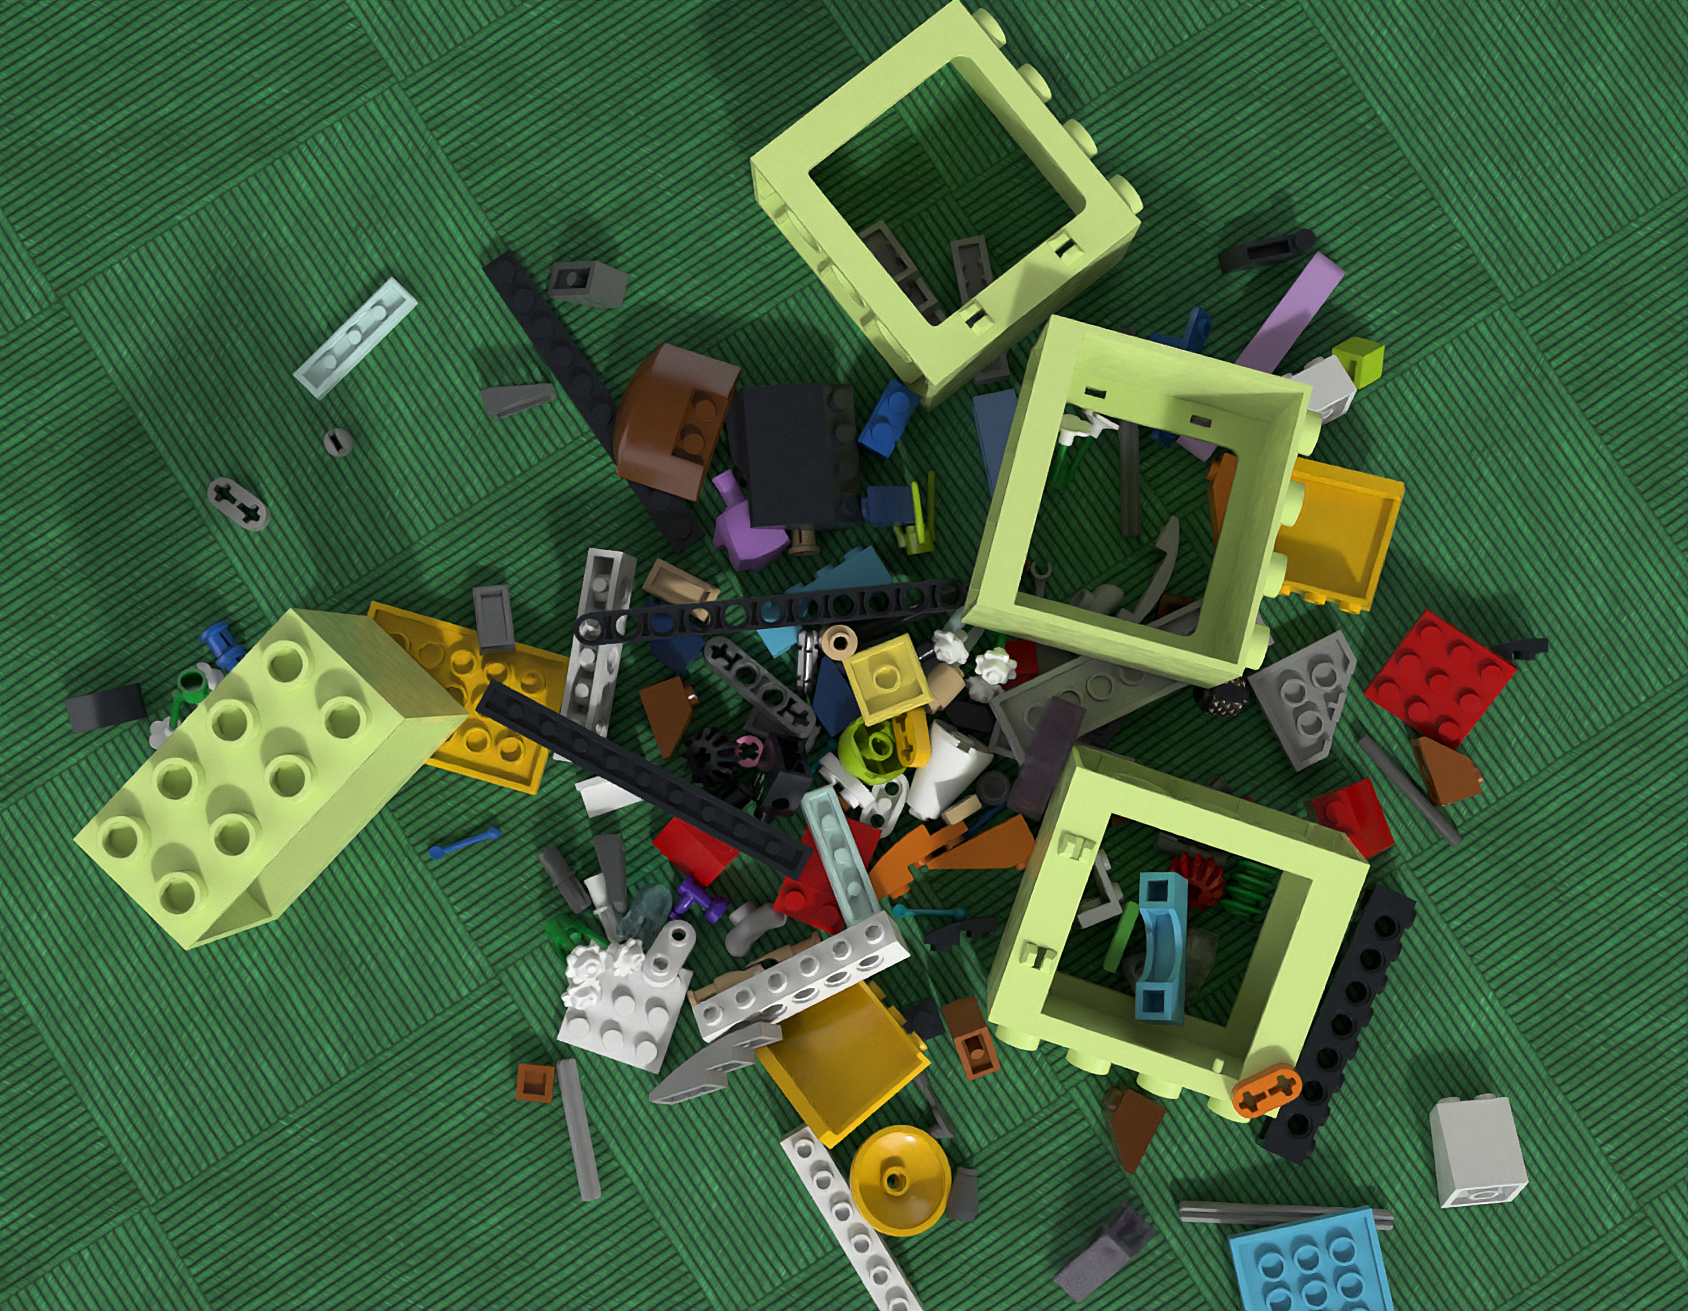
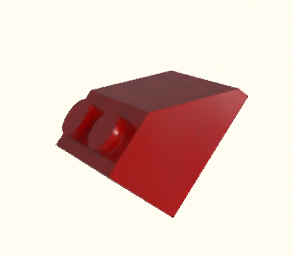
M1370 777L1303 801L1310 822L1345 833L1364 858L1371 857L1395 844Z
M675 816L652 842L686 877L691 874L695 878L694 882L704 890L741 853V851Z

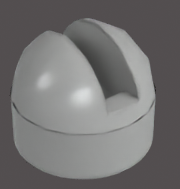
M341 428L329 430L323 440L325 450L338 458L347 456L352 451L354 445L352 436ZM335 434L343 446L340 450H337L331 439Z

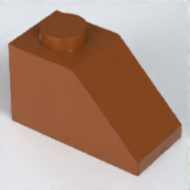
M1426 736L1409 739L1433 806H1444L1482 793L1480 784L1483 783L1481 772L1476 764H1472L1470 758Z
M971 995L941 1007L968 1082L1000 1070L1001 1066L991 1036L975 996Z

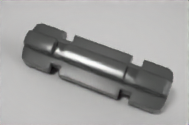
M803 627V629L798 631L797 644L801 646L797 647L796 675L799 677H796L795 689L798 693L809 695L816 690L817 678L813 675L817 674L818 647L815 644H818L819 632L815 628Z

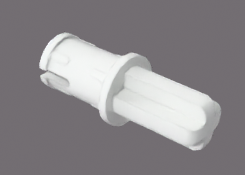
M603 873L584 880L596 908V911L593 913L594 915H599L609 941L619 943L629 938L628 929L622 915L615 909Z

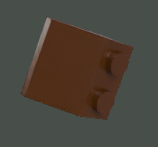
M680 676L638 690L661 756L665 760H671L676 757L696 714L693 705L699 703L693 684L690 681L685 683L684 679Z
M1118 1080L1116 1086L1110 1085L1102 1098L1101 1104L1105 1106L1102 1113L1116 1159L1126 1172L1133 1175L1167 1109L1157 1100Z

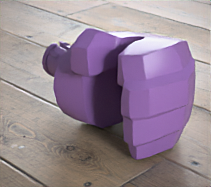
M729 469L712 479L727 505V508H725L726 512L716 517L713 544L718 550L728 549L729 561L736 572L744 570L757 572L781 556V552L790 544V540L785 530L751 529L748 496L744 495L732 470Z

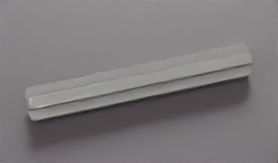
M574 1058L562 1059L556 1062V1070L581 1199L583 1201L596 1200L601 1196V1188L576 1060Z

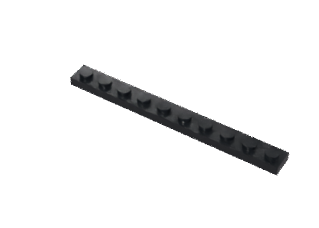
M509 249L481 269L616 465L613 453V431L618 406L518 259ZM625 479L677 556L706 537V534L679 496Z
M493 678L475 711L795 881L798 880L814 850L806 844Z

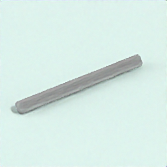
M1180 1201L1178 1214L1179 1219L1183 1222L1278 1225L1351 1208ZM1372 1209L1376 1230H1391L1394 1224L1393 1212L1388 1209Z

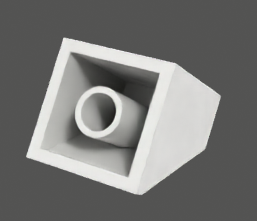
M1482 1094L1469 1101H1460L1459 1097H1448L1438 1101V1104L1435 1105L1429 1116L1440 1207L1448 1208L1512 1201L1529 1181L1509 1098H1496L1495 1094Z

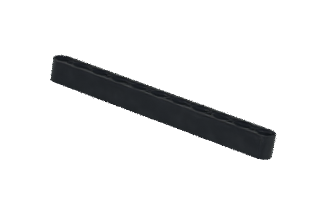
M941 578L588 612L582 614L574 624V634L580 643L587 646L945 612L957 610L963 606L966 601L967 592L965 586L960 581ZM950 584L956 590V598L951 604L946 605L940 599V591L942 587ZM914 587L921 593V602L918 606L910 608L905 603L904 595L907 590ZM880 591L886 597V605L882 610L876 612L870 608L868 602L873 592ZM841 594L848 596L851 601L850 610L843 615L837 614L833 609L834 599ZM804 598L812 599L816 606L815 613L809 618H802L797 612V605ZM769 601L776 602L780 607L779 617L772 622L765 621L761 615V608ZM732 605L741 606L745 613L743 621L738 625H730L725 619V612ZM697 608H703L709 615V622L701 629H696L689 623L690 613ZM659 612H667L673 618V625L666 632H659L653 627V618ZM624 615H630L637 621L636 631L629 636L620 634L616 628L617 620ZM586 619H594L600 624L601 633L594 639H587L580 632L581 623Z

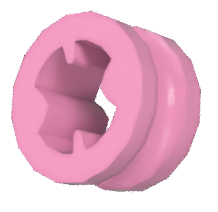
M754 736L741 737L736 741L740 744L736 748L735 753L738 755L743 753L742 750H739L743 743L749 746L755 743L759 747V750H756L755 753L759 755L754 761L746 758L745 760L737 761V763L748 768L757 766L764 745Z

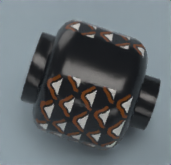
M1242 676L1210 689L1194 685L1193 698L1198 703L1202 712L1231 718L1247 705L1249 690L1245 687V682Z

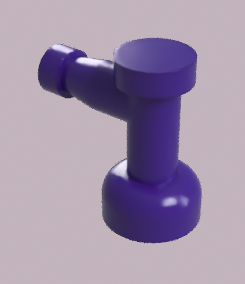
M689 874L676 890L681 896L675 906L671 907L667 912V915L672 920H680L683 913L696 901L706 909V919L714 924L731 902L724 896L714 898L694 882L695 878Z

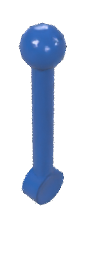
M1011 792L1009 798L1003 804L993 806L968 827V831L962 834L965 840L961 843L968 841L973 832L1005 807L1013 792Z
M491 825L487 831L443 847L439 845L433 846L429 851V855L432 859L437 860L441 859L447 852L486 838L496 839L500 836V829L495 825Z

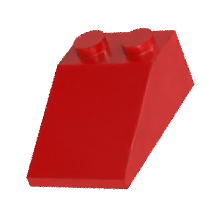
M845 815L864 867L867 870L882 830ZM807 825L800 842L814 850L797 881L788 876L785 877L772 909L832 935H836L841 932L845 920Z

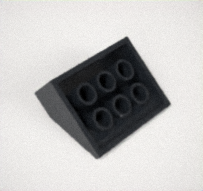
M819 382L740 388L751 529L843 532L865 523L861 504L862 489L852 385Z

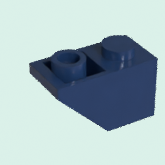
M868 486V496H861L863 518H865V521H870L874 529L915 525L911 486Z
M650 599L645 603V607L668 605L662 599L657 604ZM667 612L657 613L652 621L653 627L659 632L670 630L673 625L672 616ZM689 621V623H690V625H691L692 627H694V628H696V629H700V628L697 627L695 624H693L691 621ZM704 635L650 640L651 654L680 677H683L704 650L706 641L702 639Z
M826 655L821 660L812 709L830 737L834 738L843 732L851 722L862 716L853 690L845 681V678L848 676L843 664L839 660L832 661Z

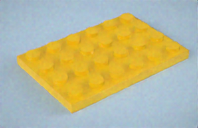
M371 601L367 616H370L470 713L466 720L424 764L537 795L550 750L475 711L493 678L560 714L570 657L515 642V652L480 656L476 630Z

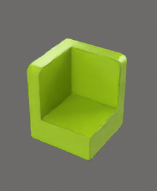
M1352 337L1333 347L1332 355L1335 354L1356 389L1360 390L1381 377L1385 344Z

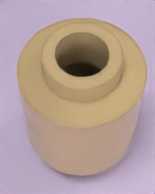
M826 623L820 629L819 647L831 659L845 660L856 651L857 636L845 623ZM840 636L845 637L843 644L835 648L834 640Z
M939 662L927 674L926 680L934 698V701L922 705L927 713L934 715L938 710L943 711L965 687L964 673L957 665Z

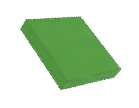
M1132 901L1126 902L1102 964L1104 970L1116 973L1140 911L1139 904Z

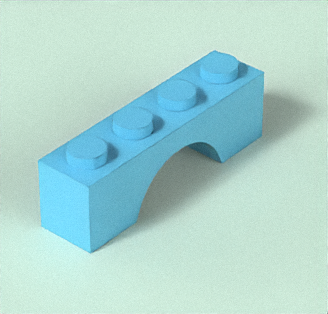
M860 545L843 556L846 560L844 563L835 568L832 564L823 567L814 574L815 581L805 587L800 582L785 591L784 594L894 583L873 547L869 546L863 549ZM880 591L873 592V593L870 595L869 600H870L871 598L875 597L876 595H878V594L881 593V592H880ZM804 598L799 601L797 612L800 617L804 618L806 611L814 602L812 599ZM772 601L764 604L761 608L762 618L767 622L775 621L780 615L779 605H774ZM802 626L756 631L775 659L797 645L798 631L802 629Z
M1140 872L1139 910L1145 924L1147 950L1143 974L1136 982L1135 1020L1148 1025L1184 1026L1188 880L1176 872Z

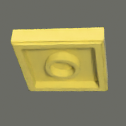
M908 633L842 660L867 727L934 701Z

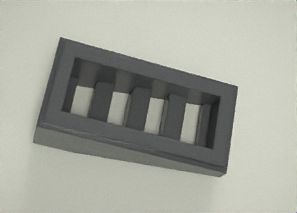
M552 383L479 389L486 411L495 421L553 401L559 397Z
M620 834L593 836V844L612 902L619 914L626 913V847Z

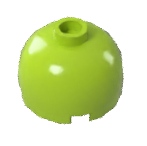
M860 716L842 732L837 751L839 762L850 775L856 776L863 784L869 786L885 784L904 773L906 767L900 763L892 721L884 720L867 727L863 716Z

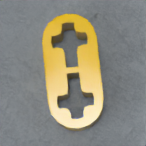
M919 706L892 717L898 758L905 767H924L928 764L931 755L926 715L923 706Z

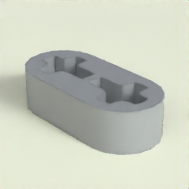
M220 477L210 483L207 496L211 504L241 527L258 532L268 526L271 520L269 507L240 484L225 477ZM231 486L229 493L238 500L234 504L225 499L219 502L222 497L218 493L219 489L222 487L228 489ZM244 505L253 510L259 507L257 514L260 516V519L257 522L250 520L247 523L249 516L241 510Z

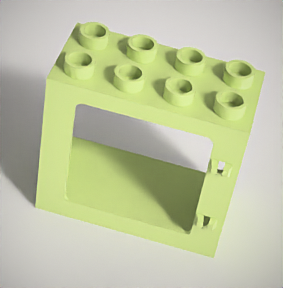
M952 0L750 158L756 202L905 386L922 397L919 403L927 413L931 412L974 378L976 373L980 370L982 371L1004 351L1006 352L1052 314L1060 310L1123 259L1141 224L1136 214L1143 209L1139 195L1125 178L1116 174L1107 181L1090 159L1097 154V148L1085 128L1074 119H1070L1061 125L1044 105L1051 99V92L1038 71L1027 63L1016 70L999 50L1006 44V38L996 20L983 8H979L970 15L959 0ZM950 61L1077 216L938 326H931L809 177V171ZM1071 240L1074 245L1059 258L1055 252ZM983 310L986 315L970 328L966 322Z
M1052 314L1030 351L960 622L1206 689L1242 676L1245 667L1258 670L1265 657L1270 637L1269 627L1255 623L1260 602L1263 596L1275 598L1278 595L1287 568V555L1273 552L1277 532L1281 524L1289 527L1295 524L1305 494V485L1303 483L1290 480L1294 463L1298 454L1309 456L1312 453L1322 425V413L1308 410L1313 385ZM1087 389V391L1097 394L1105 393V397L1102 399L1084 394ZM1066 404L1231 449L1236 454L1237 465L1196 630L1192 635H1177L1018 591ZM1191 417L1193 420L1200 422H1211L1210 428L1190 423Z
M290 608L73 840L187 951L278 919L428 758L466 720L470 713L370 616Z

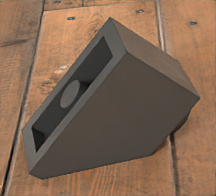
M597 260L557 262L553 265L546 296L595 308H621L626 295V284L629 274Z

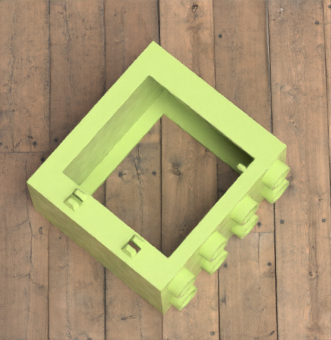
M1070 741L987 979L988 1021L998 1024L995 1035L1011 1046L1034 1051L1037 1050L1040 1040L1043 1039L1069 1048L1066 1054L1067 1061L1082 1070L1105 1075L1108 1074L1111 1063L1139 1072L1136 1082L1153 1094L1177 1099L1182 1087L1210 1096L1207 1106L1216 1114L1232 1121L1248 1123L1250 1118H1244L1235 1111L1231 1100V1090L1239 1081L1272 1065L1287 1063L1295 1068L1370 864L1345 833ZM1111 813L1283 870L1226 1027L1185 1013L1184 1026L1145 1024L1135 1020L1136 997L1056 970ZM1283 1074L1277 1077L1278 1084L1276 1086H1281L1283 1090H1286L1290 1079H1286ZM1249 1091L1242 1094L1244 1099L1242 1102H1246L1249 1107L1256 1104L1254 1098L1257 1095L1252 1096ZM1280 1107L1264 1115L1276 1118Z

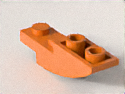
M963 820L955 825H946L929 835L925 826L920 824L892 845L868 872V877L877 900L879 901L889 894L892 899H895L911 889L908 883L914 880L907 868L909 865L914 864L917 869L933 859L934 856L931 852L944 845L945 849L949 850L963 842L965 839L962 834L968 831Z

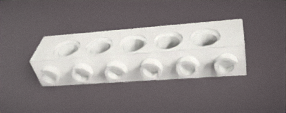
M589 548L577 619L582 614L588 612L629 609L637 558L619 551ZM628 615L621 616L616 622L617 631L622 635L625 633ZM586 619L580 625V632L583 637L594 639L601 633V626L594 619ZM574 634L560 714L607 739L623 643L587 646L580 643ZM556 753L553 754V759L571 762Z
M884 910L692 1007L702 1039L711 1045L726 1035L759 1021L776 1024L911 955L898 925Z
M805 1122L781 1136L780 1144L879 1310L924 1311L923 1303L881 1233L871 1227L856 1209L851 1196L850 1182L831 1150L817 1139Z

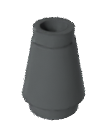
M956 1168V1174L952 1181L951 1192L946 1206V1218L974 1222L975 1213L979 1214L977 1170Z

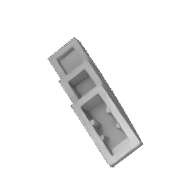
M883 220L857 235L931 326H938L947 319L940 310L938 301L921 279L917 267Z
M984 235L950 241L961 307L994 282ZM981 310L966 322L967 325L972 328L974 323L986 314ZM1004 351L996 360L974 375L975 385L1010 379L1006 352Z
M759 1021L730 1033L705 1047L666 1077L649 1094V1102L673 1105L728 1087L727 1072L755 1064L753 1049L783 1040L781 1025Z

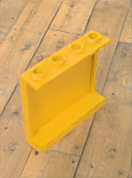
M1297 457L1290 480L1303 483L1305 485V494L1295 524L1292 527L1281 524L1277 532L1273 552L1287 555L1286 573L1278 595L1290 596V592L1304 595L1303 600L1313 604L1324 605L1325 601L1339 604V610L1359 615L1361 610L1370 612L1404 496V482Z
M864 979L776 1023V1025H781L783 1040L753 1049L756 1057L817 1139L829 1149H832L931 1064L930 1060L923 1053L928 1048L915 1031L911 1034L906 1032L902 1027L907 1022L894 1005L889 1009L881 1000L886 995L873 979L869 983Z

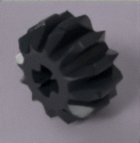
M707 727V729L692 732L693 739L683 742L688 752L680 756L687 760L688 764L683 771L692 773L691 782L696 784L702 783L703 786L708 788L731 782L730 775H735L739 772L735 761H740L743 758L735 753L740 743L731 741V732L727 730L720 731V728Z

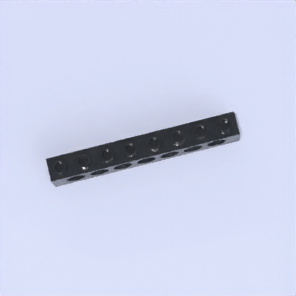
M1368 883L1335 958L1295 1066L1302 1081V1088L1306 1082L1314 1080L1317 1084V1092L1313 1097L1306 1099L1303 1097L1301 1090L1298 1097L1280 1106L1276 1118L1266 1115L1255 1140V1143L1261 1148L1300 1166L1304 1159L1308 1160L1311 1157L1316 1145V1140L1313 1139L1318 1126L1322 1127L1329 1117L1330 1107L1328 1103L1332 1094L1338 1093L1343 1085L1345 1074L1342 1071L1347 1060L1351 1061L1357 1053L1359 1041L1356 1039L1361 1028H1366L1371 1021L1374 1012L1371 1005L1376 994L1380 995L1385 989L1388 981V976L1385 973L1390 962H1395L1401 952L1402 943L1399 941L1404 930H1408L1416 918L1417 911L1414 910L1417 901L1378 883ZM1384 916L1388 920L1389 927L1385 934L1379 936L1375 931L1374 925L1379 917ZM1370 948L1374 953V962L1370 967L1364 968L1361 965L1360 956L1364 950ZM1356 981L1360 986V994L1356 999L1350 1001L1346 996V988L1351 982ZM1342 1014L1345 1017L1346 1026L1341 1032L1334 1033L1331 1028V1022L1335 1016ZM1328 1047L1332 1053L1331 1060L1328 1064L1320 1066L1317 1062V1054L1322 1048ZM1294 1114H1301L1303 1117L1301 1128L1297 1131H1289V1118Z

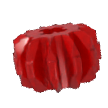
M1186 851L1181 858L1173 857L1169 867L1165 870V872H1176L1188 880V912L1193 907H1197L1204 912L1207 905L1215 906L1219 901V897L1224 892L1223 867L1215 865L1214 857L1202 858L1200 851L1194 858H1191Z

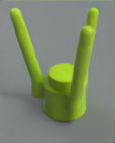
M930 471L928 473L927 526L926 523L923 524L918 483L913 481L911 489L915 525L905 527L907 534L903 533L901 526L893 527L897 536L898 548L905 547L907 555L934 551L933 542L936 541L934 531L935 472Z

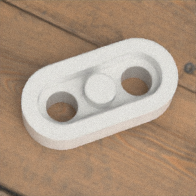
M828 752L819 760L822 766L818 771L828 784L834 786L837 783L843 789L840 794L853 809L858 805L865 809L875 800L863 783L856 776L850 775L831 752Z
M903 774L889 781L895 782L898 785L899 790L896 795L891 796L885 792V785L887 783L874 785L871 794L875 800L863 809L860 815V821L871 825L870 819L874 814L883 816L884 824L878 828L882 830L880 838H884L892 832L908 797L910 786Z
M683 920L668 922L645 955L641 974L649 985L658 988L666 987L678 975L696 942V932L688 922ZM679 932L685 938L677 941L672 937V934ZM661 961L667 967L664 970H658L654 967V963Z

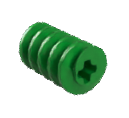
M1239 859L1236 861V865L1243 873L1232 872L1230 874L1231 879L1237 886L1226 885L1224 888L1225 892L1231 896V899L1220 898L1218 903L1225 909V912L1258 926L1251 918L1252 914L1263 915L1264 913L1257 905V901L1269 902L1270 898L1263 892V888L1275 889L1276 885L1268 877L1269 875L1281 876L1282 872L1278 868L1251 859Z

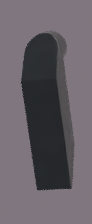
M1304 228L1295 234L1246 243L1219 253L1218 259L1222 275L1282 263L1302 256L1314 246L1316 236L1312 230Z
M952 700L943 710L950 723L955 727L990 735L993 733L997 719L991 708Z

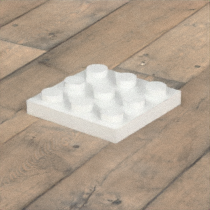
M591 940L590 945L596 943L607 954L604 960L605 970L597 976L602 989L597 993L598 998L594 1005L588 1006L583 1010H578L573 1005L568 1007L557 1040L659 1074L694 971L682 967L674 981L668 986L661 988L653 987L646 983L642 977L641 968L633 972V974L628 973L624 977L621 975L615 976L612 974L613 966H611L614 957L607 953L606 948ZM661 961L654 963V967L658 970H664L667 967Z

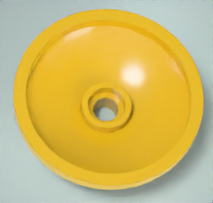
M894 1125L881 1128L863 1141L856 1151L851 1164L849 1181L853 1202L862 1218L877 1231L896 1237L917 1235L933 1226L944 1213L952 1187L949 1162L938 1142L923 1130L908 1125ZM889 1175L893 1176L895 1181L892 1188L887 1183Z

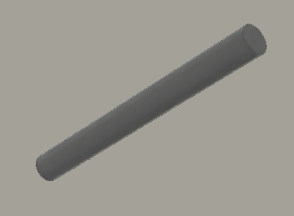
M1367 733L1356 741L1361 749L1452 847H1455L1463 840V837Z

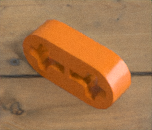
M1278 1063L1235 1084L1231 1090L1232 1104L1240 1116L1250 1119L1256 1118L1298 1097L1302 1090V1081L1293 1066L1287 1063ZM1283 1074L1286 1079H1291L1289 1081L1290 1088L1283 1090L1281 1086H1276L1278 1084L1277 1077ZM1247 1091L1252 1096L1257 1095L1254 1098L1256 1104L1250 1107L1246 1102H1242L1244 1100L1242 1094Z

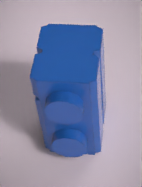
M891 380L886 385L857 437L858 448L882 462L887 460L922 397L900 383Z

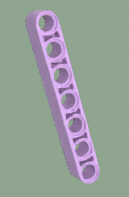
M1317 251L1234 364L1271 374L1346 271ZM1193 419L1190 422L1210 428L1211 422L1205 423ZM1180 436L1176 441L1204 463L1217 447V445Z

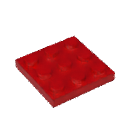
M1426 607L1365 688L1363 695L1428 738L1455 751L1518 669L1515 664Z

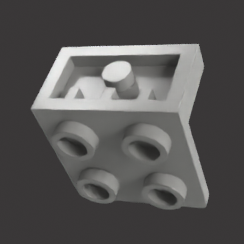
M1103 848L1098 849L1091 869V874L1102 900L1099 897L1093 896L1080 901L1073 923L1081 929L1123 913L1120 904L1124 903L1125 900L1118 883L1110 882L1106 870L1111 869V866Z

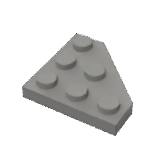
M1341 629L1244 678L1293 772H1298L1329 755L1336 723L1339 722L1347 696L1346 691L1350 677L1354 673L1357 659Z

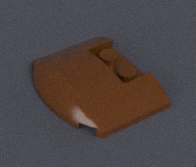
M662 342L636 369L621 398L613 431V453L617 466L615 468L616 475L697 502L742 368Z

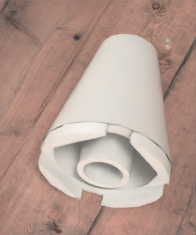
M934 719L928 731L931 745L929 762L924 767L916 768L906 800L907 804L911 806L909 812L925 822L929 818L937 819L981 774L994 757V753L987 751L988 747L970 734L965 736L957 731L958 727L939 719Z

